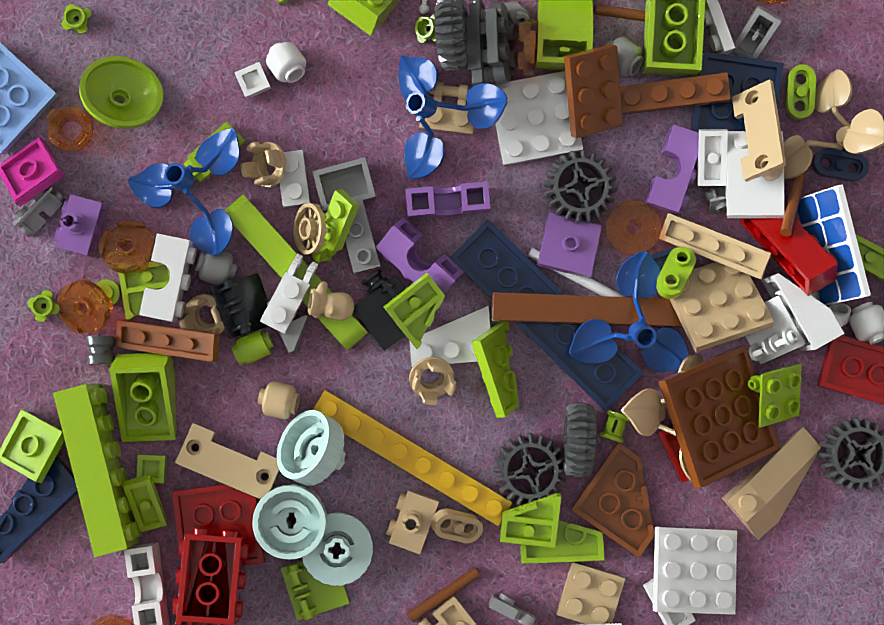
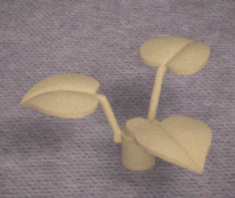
M837 69L829 73L818 84L815 94V109L822 114L832 110V113L844 126L836 133L837 143L813 140L804 142V139L799 135L786 139L783 142L786 160L784 180L798 177L808 169L813 156L812 150L809 148L810 146L835 148L837 150L844 148L852 154H861L884 145V117L874 109L864 110L853 118L851 124L839 113L837 107L846 105L852 96L851 80L842 70Z
M695 353L686 357L681 363L678 373L704 362L702 356ZM647 388L640 391L621 409V412L631 421L636 431L643 436H651L657 428L676 436L674 429L660 424L665 418V409L661 406L665 404V401L660 398L659 393L655 389ZM680 448V450H679L680 464H681V467H682V469H683V472L685 473V475L687 476V478L691 481V478H690V475H689V472H688V469H687V466H686V463H685V460H684V457H683V454H682V451H681V448Z

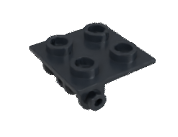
M258 273L236 280L229 279L222 284L210 287L228 339L269 327L260 322L268 306V299Z
M396 275L390 280L388 279L383 282L379 288L354 305L355 313L384 351L405 336L383 308L405 290V287Z

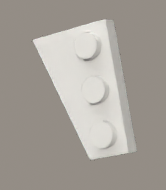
M489 306L425 333L421 339L422 344L418 349L410 342L412 367L418 361L427 357H439L446 360L449 364L478 362L471 342L490 329Z

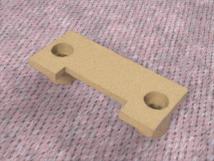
M769 79L732 97L734 116L737 119L744 116L749 155L741 158L743 179L746 182L760 176L768 181H774L781 176L783 167L786 166L773 81Z
M192 423L175 462L176 464L259 499H262L263 496L271 491L272 486L277 481L279 472L277 458L260 452L257 460L212 442L216 432ZM193 444L199 445L198 451L192 450ZM267 473L269 475L268 480L263 481L261 475Z

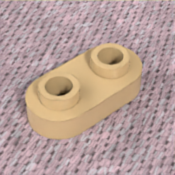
M445 508L436 512L431 519V527L440 538L462 543H472L483 532V525L480 520L470 513Z

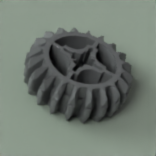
M437 0L434 13L435 43L437 45L440 65L445 71H460L461 69L468 68L466 17L468 13L464 0Z
M581 150L579 158L576 157L574 151H570L569 161L566 156L561 155L559 159L562 165L555 161L551 164V167L556 172H546V176L552 179V181H545L543 186L552 190L545 192L544 197L554 198L548 206L549 208L554 207L556 204L559 206L555 212L557 216L562 211L567 212L565 221H569L571 215H575V223L579 224L581 216L584 215L586 223H590L591 213L596 219H599L601 217L599 209L604 212H608L610 209L605 202L613 203L615 201V198L608 194L617 192V187L609 186V183L617 180L616 176L607 177V174L613 168L608 166L603 169L601 166L606 160L601 158L598 163L595 162L596 153L594 152L587 159L585 150ZM580 166L590 168L599 178L586 177ZM571 167L572 182L558 188L560 175ZM578 181L589 185L584 189L583 195L574 188L572 189ZM602 186L599 201L589 207V191ZM561 196H574L581 208L569 205Z
M576 402L569 403L566 407L562 457H565L562 467L566 475L582 478V476H590L593 471L597 438L596 412L593 405Z
M852 417L850 422L847 419H841V427L837 424L831 425L834 434L830 432L824 433L829 442L819 443L821 447L826 448V453L820 452L818 456L820 458H827V461L820 464L823 469L831 468L827 471L826 477L830 479L835 477L834 484L837 486L843 484L844 489L849 491L853 487L855 491L861 492L863 486L867 490L873 489V482L878 485L882 484L880 475L884 476V430L879 431L880 425L878 423L870 425V420L867 418H863L860 422L858 417ZM860 431L866 434L869 439L856 443L855 440L850 439L847 435ZM841 444L844 453L843 456L838 460L837 452L838 447ZM855 449L860 450L858 453L859 459L853 458L856 455ZM876 449V459L873 464L870 456L873 450ZM857 465L865 471V474L851 477L843 470Z
M528 433V441H524L523 436L518 434V444L515 445L511 439H508L507 442L511 448L509 450L503 446L499 448L505 454L504 458L495 456V461L502 463L501 467H493V472L502 473V476L494 479L495 483L504 482L505 484L499 488V491L504 493L509 489L510 492L507 495V500L509 501L517 495L516 504L518 506L522 505L524 498L529 503L533 499H541L544 495L546 497L550 496L549 492L552 489L556 493H560L561 490L555 486L556 482L566 483L564 478L558 477L559 473H564L563 467H559V464L565 461V457L556 458V455L561 452V448L556 447L551 451L550 448L554 441L549 439L545 445L542 444L544 440V435L539 434L536 442L533 441V433ZM527 447L543 450L550 459L538 462L533 461ZM520 450L522 458L520 467L507 472L510 459ZM526 456L532 466L539 467L533 476L535 483H533L532 478L527 473H521L523 468H526ZM552 468V476L549 482L540 489L539 475ZM522 478L527 479L533 492L518 490L510 481Z

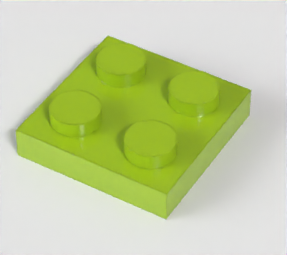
M21 409L0 448V462L33 481L42 483L65 441L63 431L30 412Z

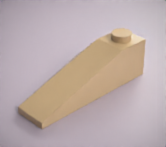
M801 427L780 446V449L774 451L721 498L757 540L779 522L819 453L821 446L804 427Z

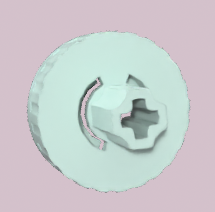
M308 410L296 416L284 430L278 444L277 464L280 472L285 477L300 484L313 486L323 482L335 470L340 471L345 464L346 453L343 451L344 434L339 422L316 410Z
M297 484L282 485L268 492L257 504L253 514V532L259 545L270 555L288 560L301 558L312 552L323 539L328 522L327 511L320 497L311 489ZM291 513H294L296 518L294 526L291 525L290 520H287Z
M346 513L327 514L328 522L323 539L312 552L302 558L307 571L316 580L331 586H341L352 583L365 573L373 555V543L368 529L359 519ZM335 542L341 543L342 553L339 554V557H333L332 547H334Z

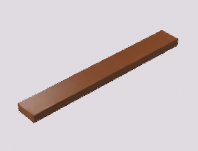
M492 293V321L583 324L591 319H599L607 322L609 325L631 326L634 322L639 321L633 297ZM638 298L643 315L646 318V323L651 327L683 328L669 299Z

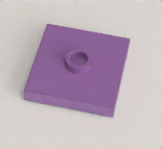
M549 212L537 266L590 279L602 225L591 222L586 223V221L582 220L577 224L574 218L565 221V216H557Z

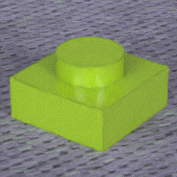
M138 454L136 478L151 474L154 483H166L167 455Z

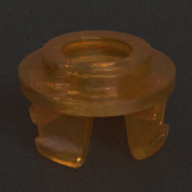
M65 107L60 110L54 108L46 117V120L49 122V136L47 138L63 151H79L88 145L93 136V123L90 117L77 107ZM71 120L78 122L82 128V132L75 140L66 139L62 133L64 124Z

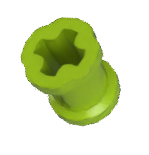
M607 410L608 419L604 431H601L599 436L623 443L622 435L626 423L630 420L623 414ZM618 420L617 425H616V428H615V431H614V433H613V429H614L615 423H616V421Z

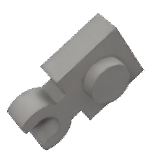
M501 593L500 596L492 595L488 603L489 608L512 620L515 619L523 625H533L536 619L535 615L515 605V599L504 593Z

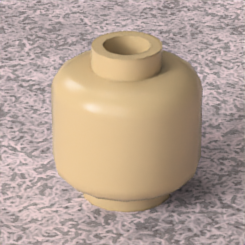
M273 381L267 385L266 389L262 388L260 390L258 404L262 405L264 415L285 420L289 419L292 414L296 415L298 411L300 394L296 392V388L293 385Z

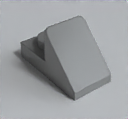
M307 314L292 321L285 334L280 332L288 353L297 351L310 315Z

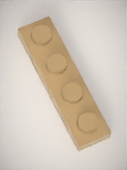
M668 213L658 238L678 247L689 248L696 254L759 279L763 278L773 254L671 213Z

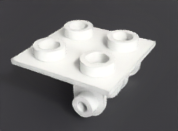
M780 295L764 302L774 320L773 327L745 336L750 344L748 352L751 361H759L760 364H763L806 344Z

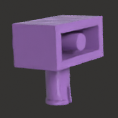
M70 194L69 200H66L63 204L61 215L63 221H59L61 226H58L55 232V247L94 258L108 205Z

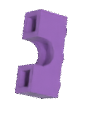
M674 124L669 129L661 155L672 158L677 164L678 172L673 179H664L656 176L652 180L644 203L645 206L674 215L679 213L680 210L684 211L689 199V195L685 194L688 184L692 185L698 171L694 169L698 159V132Z
M488 181L463 183L460 186L451 188H433V186L405 189L408 220L490 212Z
M403 217L391 227L375 248L386 261L394 264L401 271L402 275L410 281L415 282L425 273H428L445 295L464 271L445 254L434 263L423 261L418 256L417 244L424 235Z

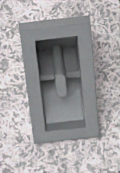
M758 6L750 15L734 42L735 49L732 52L741 57L757 59L783 19Z

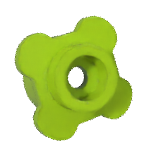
M69 4L65 8L64 20L61 22V25L67 31L72 29L76 30L79 34H85L88 31L87 22L91 18L92 13L88 8L81 9L73 4ZM75 17H79L78 21H74Z
M434 14L431 17L421 16L417 19L415 32L420 43H426L427 40L436 42Z
M44 290L41 295L30 298L28 301L29 308H31L35 314V319L39 322H45L47 317L52 314L57 315L60 312V305L55 303L53 293L49 290ZM44 303L46 304L45 309L42 308V304Z

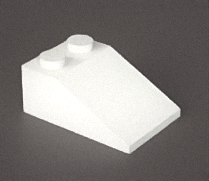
M728 131L727 178L725 186L727 218H784V167L781 176L774 181H768L760 176L746 182L743 179L741 158L749 155L746 131Z
M779 273L761 279L771 299L778 295L781 296L782 301L802 334L806 344L799 347L800 351L816 350L844 334L841 328L843 327V322L836 312H832L829 307L811 295L807 296L801 288Z

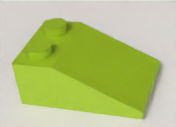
M157 353L117 354L109 371L122 442L176 440V386L172 356Z

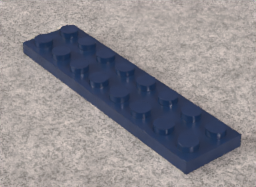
M489 220L450 257L491 300L493 292L565 295ZM514 322L605 412L644 373L619 347L617 353L611 359L602 363H584L572 358L569 350L575 333L582 324Z

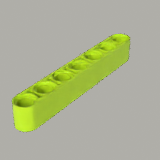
M242 194L224 211L231 217L233 225L282 278L285 272H288L297 253L276 229L270 225L257 208L251 204L247 197ZM303 259L301 266L294 275V277L302 281L308 268ZM314 274L309 283L311 286L303 299L307 307L311 289H317L322 282L316 274ZM327 287V293H332V291ZM324 314L318 318L348 351L368 333L353 315L344 321L327 318Z

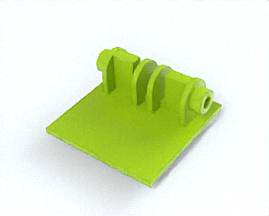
M802 364L765 372L761 376L754 375L748 381V387L760 393V428L799 416Z
M303 561L281 568L297 621L302 619L308 620L315 617L314 615L350 604L344 585L331 586L321 583V581L316 580L307 571Z

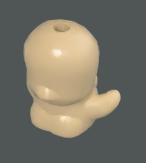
M326 281L321 282L317 289H311L308 299V313L314 318H319L324 314L327 318L344 321L353 314L354 301L349 294L344 292L327 293L328 283Z

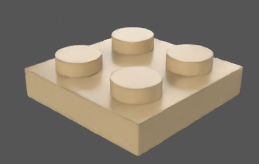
M571 562L556 615L584 624H612L625 577L577 562Z

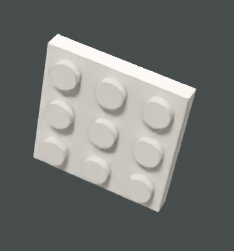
M565 71L510 81L502 85L494 84V86L502 89L508 97L505 110L495 124L503 166L569 154L570 151L579 152L583 150L581 137L574 138L571 136Z
M655 527L653 611L735 615L737 531Z

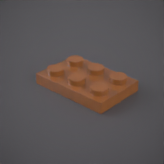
M609 44L564 56L571 136L580 138L623 126L617 46Z

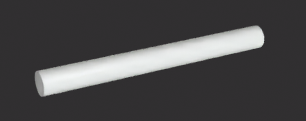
M532 247L527 257L538 262L540 251ZM553 270L601 296L626 297L592 278L589 279Z

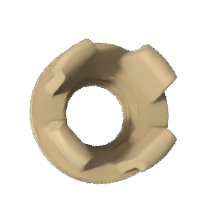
M253 142L249 144L246 149L254 153L252 162L240 164L243 177L255 179L254 184L257 186L274 187L279 184L286 170V157L283 149L273 142H265L263 144ZM267 164L275 167L272 175L268 172Z
M200 294L186 303L184 316L179 320L181 328L220 334L225 330L214 296ZM204 305L212 308L211 313L215 323L208 324L201 319L200 309Z
M424 358L418 361L410 371V386L417 395L421 396L422 402L426 405H437V397L445 393L452 396L455 392L456 381H454L453 369L442 358ZM430 369L432 372L440 373V377L436 382L426 383L421 379V374L425 370Z

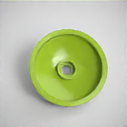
M109 56L98 59L86 68L80 80L79 94L84 107L95 119L108 126L120 129L141 127L152 121L161 109L163 89L158 77L149 67L135 59L123 56Z

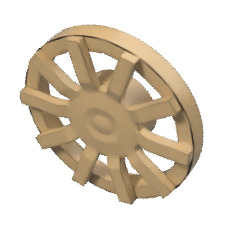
M305 203L299 208L293 227L294 240L298 250L308 255L317 254L320 248L324 247L325 233H328L325 221L327 216L323 213L321 206L314 203ZM307 210H309V218L305 213ZM306 240H308V241H307V246L305 247V246L303 245V243H304Z

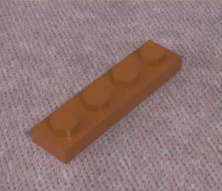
M728 72L620 86L622 115L730 102Z
M122 319L117 320L116 347L214 362L218 361L220 333Z

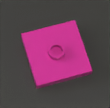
M38 137L0 164V176L14 202L19 207H22L65 176L48 145L41 137Z

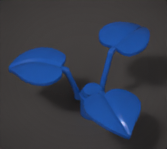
M400 56L399 84L401 93L406 100V108L410 113L417 115L416 120L422 124L428 133L417 132L413 134L405 145L404 160L407 168V178L420 179L430 175L438 169L444 159L445 145L442 140L433 138L434 132L425 121V118H429L436 113L437 107L468 111L467 118L472 126L478 129H487L498 122L508 103V97L505 92L497 86L484 83L473 86L467 92L466 100L468 105L466 106L436 101L428 94V92L436 87L438 82V70L435 64L425 58Z
M235 129L222 130L206 139L197 150L196 160L203 167L188 165L185 168L178 163L170 165L158 163L147 167L136 176L127 180L137 198L153 208L168 205L173 197L172 190L183 191L204 214V216L197 218L191 225L190 239L193 245L200 251L213 256L220 255L228 247L233 235L231 217L222 209H216L209 214L208 210L193 195L190 189L194 185L193 172L205 173L210 170L216 176H223L235 169L240 159V147Z
M648 251L639 252L628 258L622 264L616 276L618 291L624 296L633 295V302L639 316V321L634 322L630 326L629 334L612 333L610 325L603 320L591 319L584 322L576 331L569 354L572 358L584 363L608 361L618 350L614 338H620L627 341L633 340L639 347L643 348V360L650 369L657 372L679 371L681 363L688 357V350L684 339L679 332L670 327H661L655 331L646 323V318L638 301V296L649 298L657 292V278L661 271Z

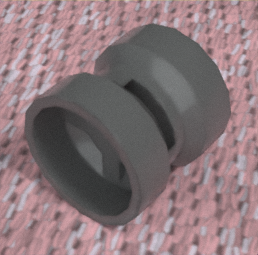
M114 336L86 337V345L90 350V353L86 356L87 364H112L115 360V355L111 352L114 345Z

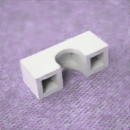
M157 233L151 261L166 265L170 271V280L162 289L145 288L139 315L177 323L178 317L182 318L185 309V302L182 301L183 293L188 291L191 281V275L188 274L189 265L194 264L197 248H194L192 241Z
M159 542L135 545L125 549L127 576L132 578L135 587V603L132 605L134 625H169L170 620Z

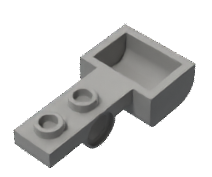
M366 158L312 171L324 213L328 210L335 190L343 189L360 205L345 241L354 274L381 267L364 202L377 199Z

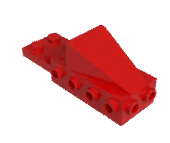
M193 529V534H185L184 539L180 540L179 556L182 557L181 568H177L176 585H179L178 597H174L173 614H176L175 625H236L240 618H242L243 601H239L240 589H245L246 573L241 572L242 561H247L249 544H244V538H238V532L221 531V536H210V530Z

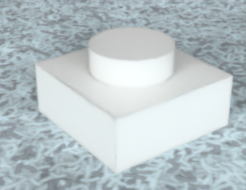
M260 62L235 72L246 99L271 89Z

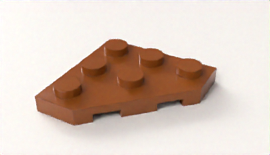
M617 442L573 504L571 510L638 558L655 536L649 510L647 488L643 476L642 460Z

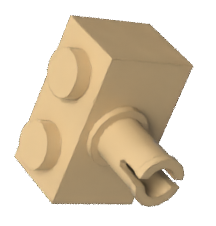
M408 489L407 494L401 493L396 509L400 510L398 519H391L386 535L391 536L389 543L420 554L439 500Z

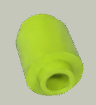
M259 329L236 340V344L232 345L231 348L240 365L245 363L249 365L272 354L270 348L274 347V343L268 332L263 333Z

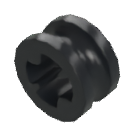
M381 269L373 272L361 282L363 286L368 287L367 292L369 294L388 280L387 277H382Z

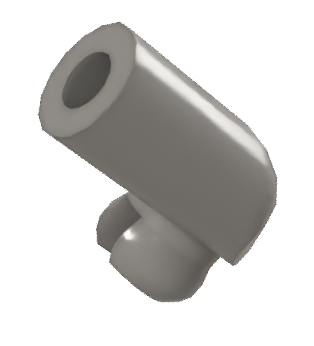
M517 1L503 2L507 7L508 17L516 25L523 27L529 23L530 14Z

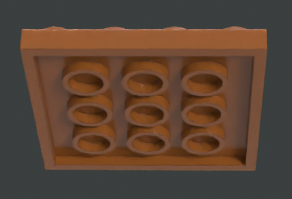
M746 345L733 348L658 381L694 488H702L780 449L773 425L759 427L760 393L748 387V381L756 373Z

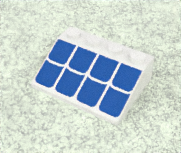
M843 184L801 197L796 217L801 222L802 227L809 234L817 238L820 246L827 253L834 255L838 263L836 280L811 294V296L824 305L871 296Z

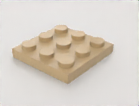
M719 262L694 269L683 293L675 299H669L695 353L771 328L774 324V320L750 275ZM669 279V280L666 281V282H667L668 284H670V285H673V284L676 283V282H675L674 280H672V279Z

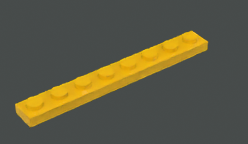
M324 390L313 410L319 411L339 422L343 433L497 526L502 521L503 512L507 511L512 504L505 497Z

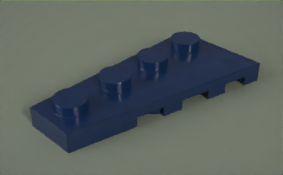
M58 456L53 461L43 482L38 483L28 478L20 491L17 490L11 499L12 503L6 512L1 514L0 563H5L78 494L73 473Z

